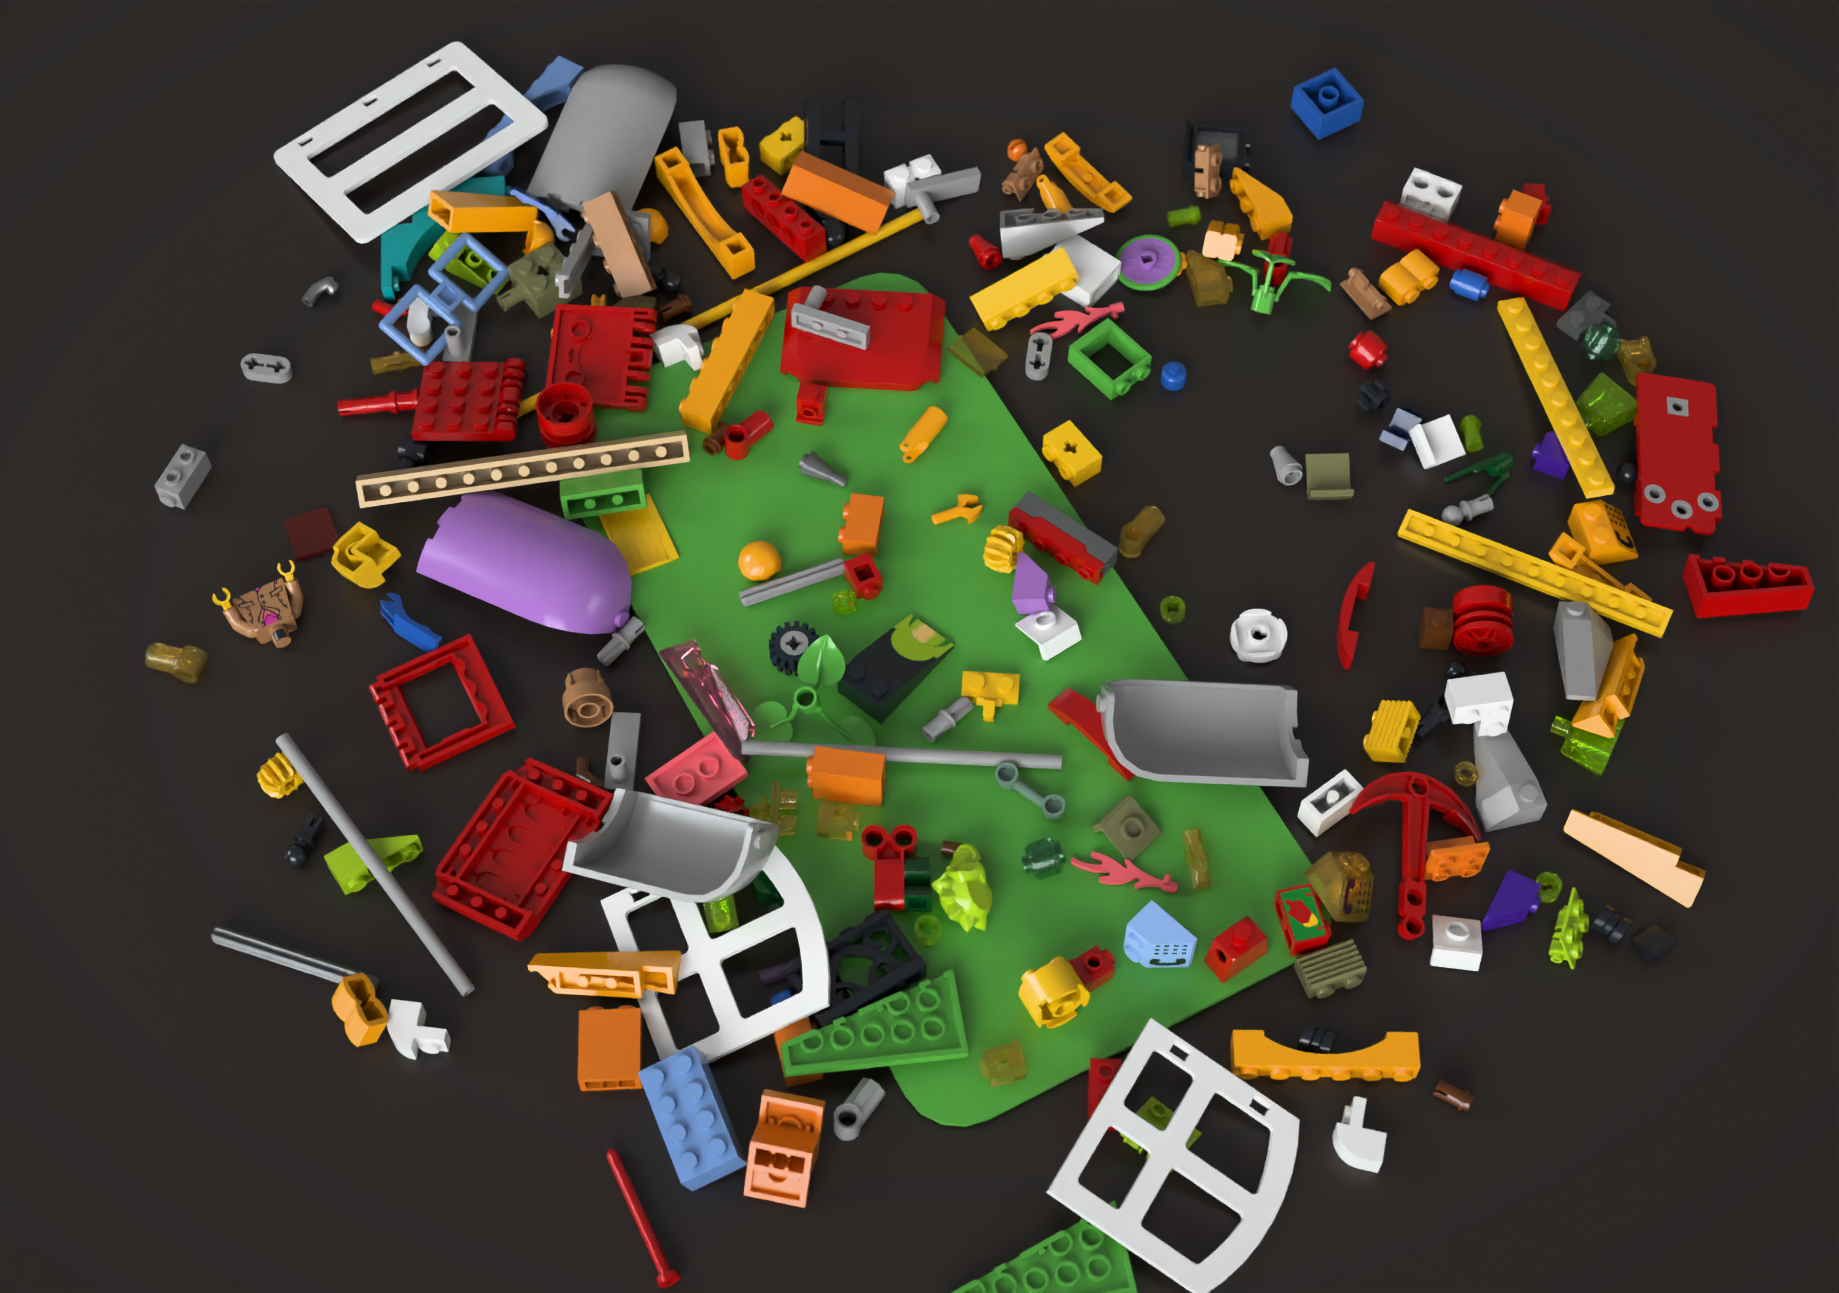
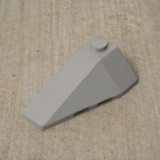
M1559 601L1553 630L1566 699L1596 701L1614 647L1611 628L1588 603Z
M1473 725L1474 781L1476 783L1475 808L1484 831L1490 832L1540 820L1547 802L1536 776L1509 730L1507 729L1506 733H1501L1497 736L1486 735L1478 737L1475 725Z

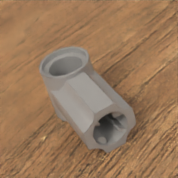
M863 1077L844 1104L836 1108L833 1130L839 1139L850 1141L859 1135L862 1125L885 1096V1091L877 1082L871 1078ZM844 1118H850L855 1123L845 1126L840 1121Z

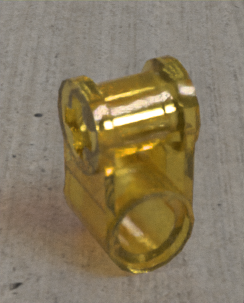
M1641 336L1637 340L1626 341L1625 339H1619L1617 341L1618 359L1622 363L1628 382L1636 386L1638 374L1641 372L1653 374L1657 364L1647 336Z

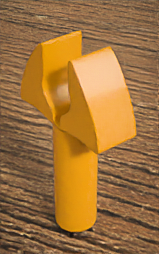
M960 494L958 495L959 504L956 507L933 514L931 520L933 524L937 525L958 517H964L967 519L968 524H971L981 515L983 505L970 509L968 506L978 504L979 497Z

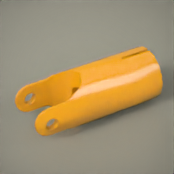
M1040 175L1037 178L1036 183L1047 210L1048 208H1057V211L1067 213L1068 210L1073 209L1063 190L1058 188L1054 182L1049 181L1046 175Z
M930 406L908 432L906 438L900 444L901 451L905 452L902 457L905 463L914 462L947 424L948 417L941 409Z

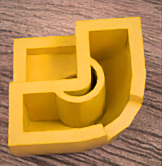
M358 522L333 546L335 551L331 564L346 579L360 587L370 589L386 582L382 573L401 557V554L396 547L380 539L375 530Z

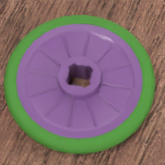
M1158 235L1135 237L1123 244L1115 256L1116 259L1121 261L1118 279L1127 287L1140 291H1151L1166 286L1177 276L1181 268V254L1177 246L1169 239Z

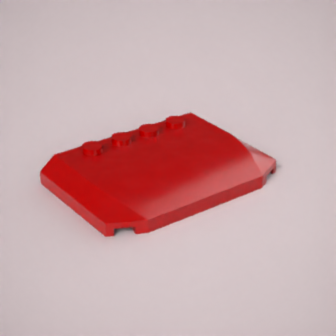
M799 287L788 292L780 364L781 374L786 376V373L798 378L800 383L806 382L827 387L915 391L921 389L922 384L934 381V384L940 382L945 300L928 293L824 288L827 291V295L819 310L870 326V343L867 349L863 350L792 327L791 310L794 304L804 305L813 287Z
M533 758L526 759V764L513 772L510 769L502 774L437 866L436 890H433L432 894L435 902L519 942L534 932L573 874L562 871L568 841L582 839L592 831L598 832L604 826L602 819L609 810L614 794Z

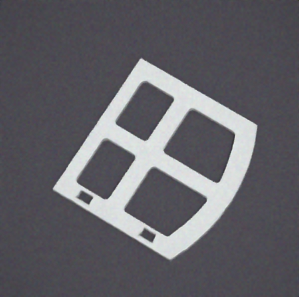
M776 845L762 870L784 899V905L781 908L716 939H711L697 902H683L670 898L689 947L688 951L681 955L678 981L695 973L700 974L720 1026L717 1033L692 1044L704 1053L708 1064L830 1006L831 978L829 956L822 924L804 882ZM626 888L601 900L619 952L640 951L628 921V914L663 896L650 893L649 896L635 902L632 895L640 890ZM791 927L796 928L802 961V992L749 1018H742L722 968L723 960ZM645 989L642 999L637 998L660 1061L682 1050H678L657 997L658 991Z
M1150 1018L1046 1193L1190 1292L1208 1293L1224 1282L1245 1262L1261 1242L1274 1221L1292 1176L1298 1147L1300 1120ZM1173 1044L1188 1054L1184 1061L1170 1052ZM1154 1051L1179 1066L1193 1078L1189 1089L1164 1131H1159L1124 1106L1126 1096ZM1214 1093L1233 1103L1268 1127L1271 1132L1267 1158L1256 1194H1251L1186 1148L1188 1138ZM1253 1099L1268 1109L1264 1116L1249 1106ZM1108 1127L1115 1128L1149 1153L1148 1160L1119 1209L1113 1208L1078 1182L1080 1174ZM1171 1169L1176 1170L1241 1216V1222L1228 1238L1199 1264H1195L1145 1230L1141 1225L1144 1215Z

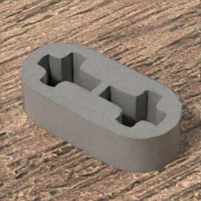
M1037 332L1029 339L1025 373L1032 380H1042L1049 373L1052 338L1047 333ZM1038 343L1044 344L1042 352L1037 351ZM1036 361H1041L1039 369H1034Z
M252 353L246 355L241 360L242 371L249 380L282 384L289 381L293 376L290 362L284 357Z

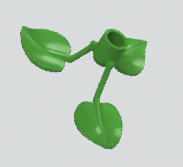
M1252 250L1253 255L1264 258L1270 263L1265 284L1260 285L1259 290L1257 273H1260L1259 269L1235 260L1219 259L1213 265V269L1225 266L1239 267L1251 274L1253 278V291L1251 295L1254 298L1250 310L1271 315L1274 301L1278 302L1279 296L1291 279L1304 278L1314 281L1325 287L1329 292L1332 287L1330 280L1323 276L1288 271L1287 277L1276 294H1274L1275 288L1269 287L1274 264L1281 262L1295 265L1296 262L1288 257L1271 254L1262 250Z
M827 634L815 640L805 650L799 660L797 670L800 680L803 683L814 685L800 687L795 692V704L792 705L790 716H788L787 709L782 704L768 701L754 709L740 732L741 736L746 740L790 742L794 736V729L789 722L794 720L797 711L800 710L805 714L817 712L836 730L830 735L828 744L876 746L875 735L866 721L856 716H848L839 726L820 708L821 700L815 690L819 688L820 684L825 687L834 686L843 678L846 670V663L842 653Z

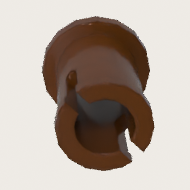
M678 294L676 299L657 307L660 316H663L662 320L664 322L683 312L687 314L689 309L693 308L686 294Z
M721 421L713 433L703 439L702 447L706 453L714 456L723 450L725 430L731 426L730 424Z
M1440 1078L1433 1093L1434 1097L1458 1107L1457 1111L1459 1112L1461 1110L1468 1112L1475 1097L1474 1094L1470 1093L1471 1089H1461Z

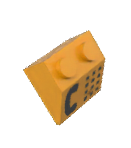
M1602 500L1574 504L1568 519V525L1574 540L1586 548L1583 552L1584 556L1596 565L1638 558V552L1620 509Z

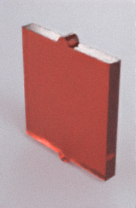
M327 507L309 513L304 511L302 515L283 521L297 562L316 555L318 557L322 556V553L333 550V546L339 540Z

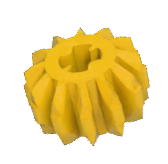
M998 525L995 529H992L990 537H987V543L984 546L983 559L985 560V566L1000 573H1010L1013 569L1015 570L1018 552H1024L1023 545L1025 541L1023 533L1006 525Z
M278 752L274 757L268 758V762L261 765V770L257 774L261 788L271 798L276 797L278 799L282 798L285 794L290 795L293 790H297V787L305 782L283 752L281 754Z

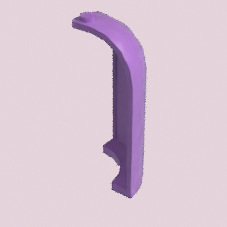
M494 490L466 493L461 496L462 501L455 508L449 507L437 522L440 527L433 540L427 539L418 562L416 572L530 621L551 628L575 633L601 634L620 631L629 621L632 580L627 562L613 542L596 531Z

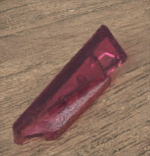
M695 640L661 650L659 655L730 754L735 759L747 763L750 756L741 754L742 740H749V736H754L755 725L717 666L711 662L705 663Z

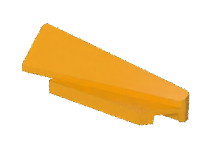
M681 951L538 953L528 964V969L531 972L538 971L549 981L548 987L554 993L642 999L645 989L675 994L681 962Z

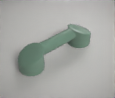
M1004 762L997 766L995 777L1001 788L1005 790L1014 789L1042 808L1044 817L1049 820H1056L1064 815L1066 805L1060 795L1051 794L1045 797L1019 779L1018 769L1013 763Z

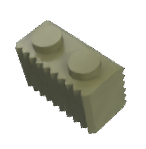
M1352 938L1299 956L1294 964V969L1309 999L1312 997L1326 998L1332 995L1335 989L1345 987L1346 989L1354 988L1362 983L1367 971L1366 965Z

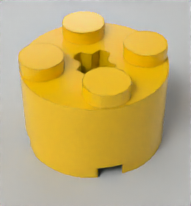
M1062 956L1054 958L1049 964L1038 970L1030 969L1026 971L1021 977L1023 984L1019 989V998L1040 1028L1042 1024H1045L1047 1029L1070 1021L1077 1015L1075 1009L1080 1004L1085 1007L1090 999V993L1071 964Z

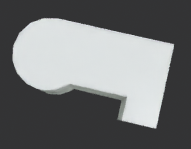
M418 297L409 307L407 329L410 333L411 341L416 346H426L433 339L431 328L433 316H440Z

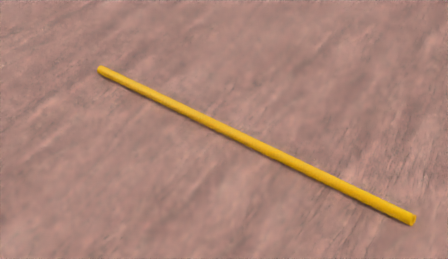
M916 208L881 225L876 236L867 232L814 258L808 263L797 266L750 290L768 296L924 218L919 209ZM742 294L681 324L690 325L699 330L731 314L736 298H740ZM541 392L521 401L517 418L536 409V400Z

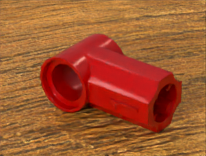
M1278 231V233L1271 235L1267 252L1289 258L1293 238L1289 237L1287 233ZM1266 259L1263 269L1264 281L1266 280L1270 264ZM1281 262L1274 264L1270 285L1277 286L1283 283L1286 278L1288 264Z
M757 410L741 424L731 425L725 430V454L728 458L732 460L746 458L749 448L774 429V423L769 415L763 410Z

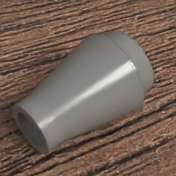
M1277 446L1271 450L1270 456L1273 460L1278 481L1287 486L1296 484L1302 478V466L1286 451L1284 446Z

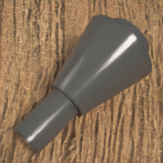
M814 451L810 455L805 453L798 465V468L802 469L800 475L830 481L841 488H844L848 481V478L834 472Z

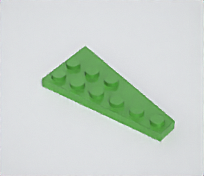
M953 968L943 972V975L937 978L920 982L918 986L905 992L900 991L863 1007L857 1013L846 1018L844 1016L838 1018L832 1024L821 1029H813L781 1043L780 1049L784 1076L792 1077L966 1058L969 1051Z
M1115 1200L1109 1203L1110 1206L1117 1209ZM1082 1218L1077 1224L1064 1231H1059L1022 1252L1017 1258L1006 1264L999 1265L994 1268V1271L978 1280L975 1279L952 1293H1137L1127 1248Z

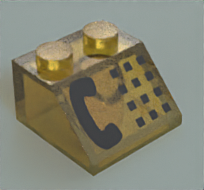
M1329 851L1304 872L1336 922H1365L1369 918L1374 876L1369 869V862L1363 855L1357 852Z

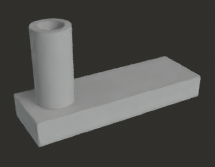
M978 167L909 182L906 184L904 201L908 208L917 206L925 222L933 224L940 217L933 202L978 192L981 173Z
M813 286L804 305L794 304L791 310L792 327L863 350L867 349L870 343V326L819 310L827 295V291L823 287Z
M460 302L452 313L462 320L464 326L460 330L458 326L448 324L444 331L447 346L444 348L442 362H471L479 310L472 312Z
M612 713L604 790L612 794L615 793L616 788L630 790L635 788L642 721L641 713Z

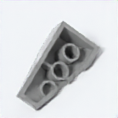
M1034 208L1000 211L1003 258L1011 260L1022 259L1024 256L1031 255L1104 222L1103 208H1073L1068 210L1067 213L1057 211V208H1048L1047 212L1034 213Z

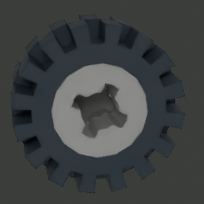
M794 621V626H790L789 622H785L784 629L779 625L776 627V633L772 632L771 639H769L770 659L774 667L777 666V671L780 673L785 669V675L790 676L791 671H795V676H799L797 670L799 660L805 650L819 636L813 627L809 629L807 623H803L802 627H800L799 621Z

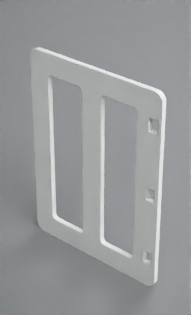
M452 42L278 149L274 153V159L276 164L356 242L367 243L429 204L431 190H451L548 127V120L545 114L463 43ZM440 60V62H438L434 66L429 67V65H431L435 61ZM451 71L459 72L475 86L472 90L333 177H325L309 161L317 154ZM377 99V101L372 103L371 105L367 107L365 106L372 100ZM490 104H495L514 121L503 130L370 214H364L346 197L351 191ZM311 138L313 139V141L309 142V143L306 144L305 146H303V147L300 146L301 144L305 143V142L308 141L309 139H311Z

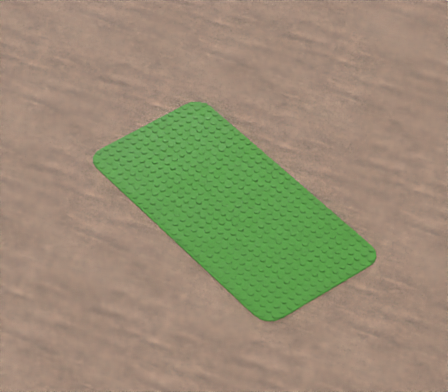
M876 273L860 277L836 287V289L930 294L917 281L901 274ZM784 309L775 313L719 423L724 421L730 425H739L757 410H763L769 415L774 423V429L749 448L746 458L742 460L728 458L725 454V443L722 446L723 450L719 454L709 455L704 451L702 445L703 439L706 436H710V434L682 425V417L679 413L680 403L683 398L687 399L692 380L698 378L701 372V368L694 371L685 359L668 367H665L662 361L652 365L651 371L647 372L650 374V381L646 383H634L629 380L628 386L646 387L648 390V397H646L647 409L645 412L594 408L597 434L593 443L685 430L690 462L642 468L646 494H650L679 558L630 576L632 580L630 605L637 618L646 627V634L703 736L706 737L717 729L748 772L749 777L733 787L736 795L745 800L743 806L751 809L748 816L781 825L775 845L789 860L804 882L816 907L825 940L831 942L838 938L844 929L860 925L867 916L876 912L874 911V861L865 858L861 850V834L867 826L879 825L885 829L887 834H891L898 825L905 824L913 827L917 833V852L914 857H929L931 884L944 874L946 867L953 859L952 856L941 855L943 840L962 844L968 843L979 851L981 856L979 862L984 866L986 880L993 897L991 909L987 914L986 930L982 931L973 927L969 932H966L960 922L949 919L941 906L939 894L933 890L932 886V912L889 911L918 955H921L927 964V976L901 992L912 989L927 979L937 978L943 975V972L953 968L969 1053L966 1058L888 1067L905 1097L920 1114L941 1125L967 1127L990 1120L1087 1070L1090 1058L1109 1059L1132 1047L1150 1018L1167 1029L1294 964L1297 957L1305 954L1290 956L1273 905L1276 891L1311 883L1314 893H1318L1321 898L1322 910L1320 911L1323 920L1327 919L1330 925L1332 902L1322 879L1259 785L1160 782L1138 776L1127 782L1108 764V757L1071 723L1067 726L1047 708L1048 704L1067 688L1076 691L1096 705L1097 695L1101 694V682L1112 679L1189 680L1113 567L1102 578L1100 583L1096 585L1091 581L1082 579L1076 571L1068 566L1060 565L1048 553L1037 550L1026 539H1024L1025 543L1023 545L1024 553L1048 575L1052 586H1055L1057 590V600L1053 604L1078 623L1082 640L1049 660L1044 661L1038 644L1015 626L1017 622L1030 614L1019 615L1012 602L1016 569H1013L1010 573H1000L985 566V560L983 559L984 546L987 543V537H990L991 530L995 529L998 525L1008 526L1009 512L1028 491L1084 527L1086 526L947 318L944 317L940 382L934 384V381L922 384L921 389L915 391L827 387L828 407L822 426L796 422V397L800 382H798V378L788 373L785 376L780 372L787 310ZM714 339L702 344L704 356H701L702 362L705 357L708 358L711 354ZM930 406L938 407L947 415V424L914 462L905 463L902 459L905 452L901 451L900 444ZM814 451L834 472L848 478L845 487L841 488L830 481L800 475L802 469L798 468V465L804 454L810 455ZM851 493L884 497V517L877 556L872 558L883 579V590L880 591L876 598L865 600L863 597L857 600L844 574L749 606H743L739 597V592L837 558H842L845 562L858 557L843 554V543H838L840 526L845 527L846 520H843L844 504L850 503ZM960 494L979 497L978 504L968 506L970 509L983 505L981 515L971 524H968L967 519L964 517H958L937 525L933 524L931 520L933 514L956 507L959 504L958 495ZM598 515L582 518L588 529L598 532L609 540ZM764 540L776 547L783 560L782 570L780 573L772 575L769 581H751L743 576L738 566L739 555L747 544ZM912 614L951 642L954 648L889 717L880 724L838 693L837 684L831 687H825L820 684L819 688L815 690L821 700L820 708L839 726L848 716H856L866 721L875 735L876 746L1062 755L1061 769L1017 767L1019 779L1046 797L1051 794L1060 795L1066 805L1064 815L1056 820H1049L1044 817L1042 808L1014 789L1005 790L1001 788L995 777L997 766L886 761V784L882 807L813 799L812 788L807 787L808 774H806L808 757L741 754L742 740L746 739L741 736L740 732L756 707L768 701L778 702L787 709L788 716H790L792 705L795 704V692L800 687L814 685L803 683L799 676H795V671H791V675L788 676L785 675V669L780 673L777 671V666L774 667L772 665L769 653V639H771L772 632L776 633V627L779 625L784 629L785 622H789L790 626H794V621H799L800 627H802L803 623H807L809 629L812 627L815 629L819 638L825 634L830 636L842 653L847 665L856 655ZM963 671L1020 674L1018 705L1002 704V707H995L994 722H984L983 706L972 702L973 709L956 722V727L948 729L933 743L929 742L922 734L921 728L935 719L941 709L946 710L961 698ZM798 710L794 720L789 722L794 729V736L790 742L828 744L830 735L836 731L817 712L805 714ZM1130 795L1162 832L1131 863L1148 875L1163 880L1166 874H1170V881L1178 883L1177 892L1173 894L1161 891V888L1156 887L1135 889L1134 885L1139 881L1138 879L1120 885L1099 883V877L1108 876L1109 874L1094 873L1080 869L1071 864V858L1088 864H1102L1091 857L1092 852H1098L1112 858L1124 868H1127L1124 864L1125 858L1102 831L1094 833L1091 826L1121 798ZM874 839L870 840L868 844L878 846L881 842ZM903 839L897 843L901 846H906L911 842ZM1151 900L1197 938L1193 961L1189 967L1145 968L1139 962L1135 963L1130 960L1125 954L1123 945L1127 924ZM1249 916L1266 936L1268 953L1223 984L1204 962V959L1213 940L1244 917ZM880 931L871 936L870 939L873 942H879L883 938L882 951H886L892 941L890 934L885 931ZM1096 945L1101 951L1107 949L1114 957L1116 963L1113 965L1115 967L1113 978L1090 992V999L1087 1005L1083 1007L1080 1004L1075 1009L1077 1015L1070 1021L1055 1028L1047 1029L1045 1024H1042L1041 1028L1038 1027L1019 998V989L1023 984L1021 980L1022 975L1030 969L1038 970L1058 956L1064 957L1068 962L1070 959L1079 957ZM897 946L892 956L904 964L908 963V959L899 946ZM1221 956V958H1222L1224 961H1226V957H1225V956ZM845 957L840 965L837 976L841 982H852L864 989L869 986L868 973L874 961L858 957ZM1094 962L1089 965L1091 967H1098ZM883 964L875 972V976L879 979L887 975L885 971L880 972V969L884 966ZM846 990L849 997L853 995L852 991Z

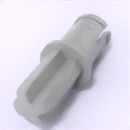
M633 616L618 633L614 632L612 634L613 639L598 653V660L603 665L609 666L624 650H629L630 644L646 629L643 623Z
M961 697L946 710L941 709L935 719L921 728L924 737L933 743L948 729H954L956 722L973 709L972 702L967 697Z

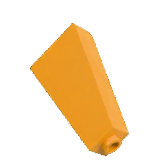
M431 190L428 216L450 233L529 231L532 225L535 224L533 221L538 220L539 216L536 206L521 202L518 197Z

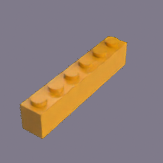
M745 289L741 297L736 298L730 318L726 317L720 337H716L713 341L711 354L708 358H704L698 378L692 380L687 399L683 398L680 403L679 413L682 417L683 426L710 435L716 429L775 315V304L772 297Z

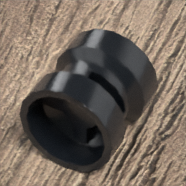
M1608 904L1598 915L1591 929L1597 933L1605 934L1608 937V941L1616 946L1630 929L1633 921L1627 917H1620L1616 914V909Z
M1308 1021L1297 1049L1303 1052L1310 1051L1315 1054H1329L1337 1033L1329 1029L1323 1032L1318 1028L1317 1024Z

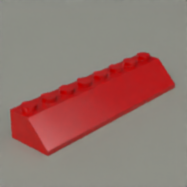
M1391 199L1386 200L1375 219L1371 236L1373 240L1407 253L1419 249L1436 264L1455 271L1456 269L1463 270L1465 268L1488 277L1487 283L1563 312L1566 311L1583 275V272Z

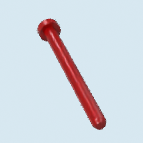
M610 1149L607 1151L606 1157L659 1272L656 1280L660 1288L669 1287L680 1279L677 1269L670 1268L618 1151Z

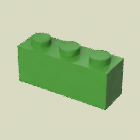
M642 468L560 480V499L564 518L571 520L647 508Z

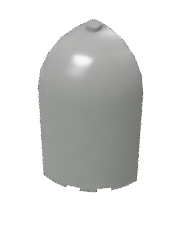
M606 64L583 73L569 94L527 192L553 205L560 212L568 213L570 209L582 212L584 210L582 203L610 191H617L624 210H632L672 116L676 103V87L670 81L652 71L631 65Z
M1132 678L1112 679L1101 682V694H1098L1096 698V710L1101 712L1105 739L1117 761L1136 776L1160 782L1306 787L1309 758L1303 751L1301 741L1294 739L1293 728L1296 729L1298 727V691L1289 685Z
M616 788L610 808L602 819L604 826L598 832L592 831L582 839L568 841L562 871L683 902H715L743 889L758 876L773 851L781 825L640 791Z

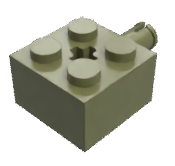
M550 241L507 266L513 288L498 295L496 298L504 311L524 300L541 319L556 310V304H566L583 294L581 278L571 297H559V287L555 285V277L557 271H561L565 257Z

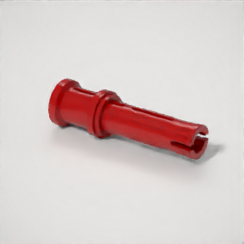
M414 388L413 391L398 393L396 390L388 392V395L338 399V411H341L339 415L342 417L383 411L399 414V411L416 410L420 390L419 388Z

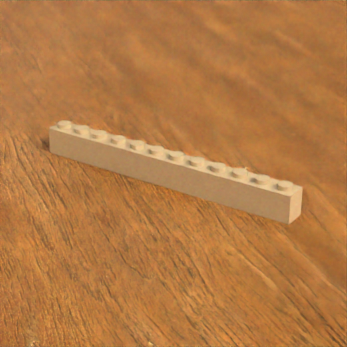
M685 430L358 475L355 482L360 508L637 468L690 462L686 432Z

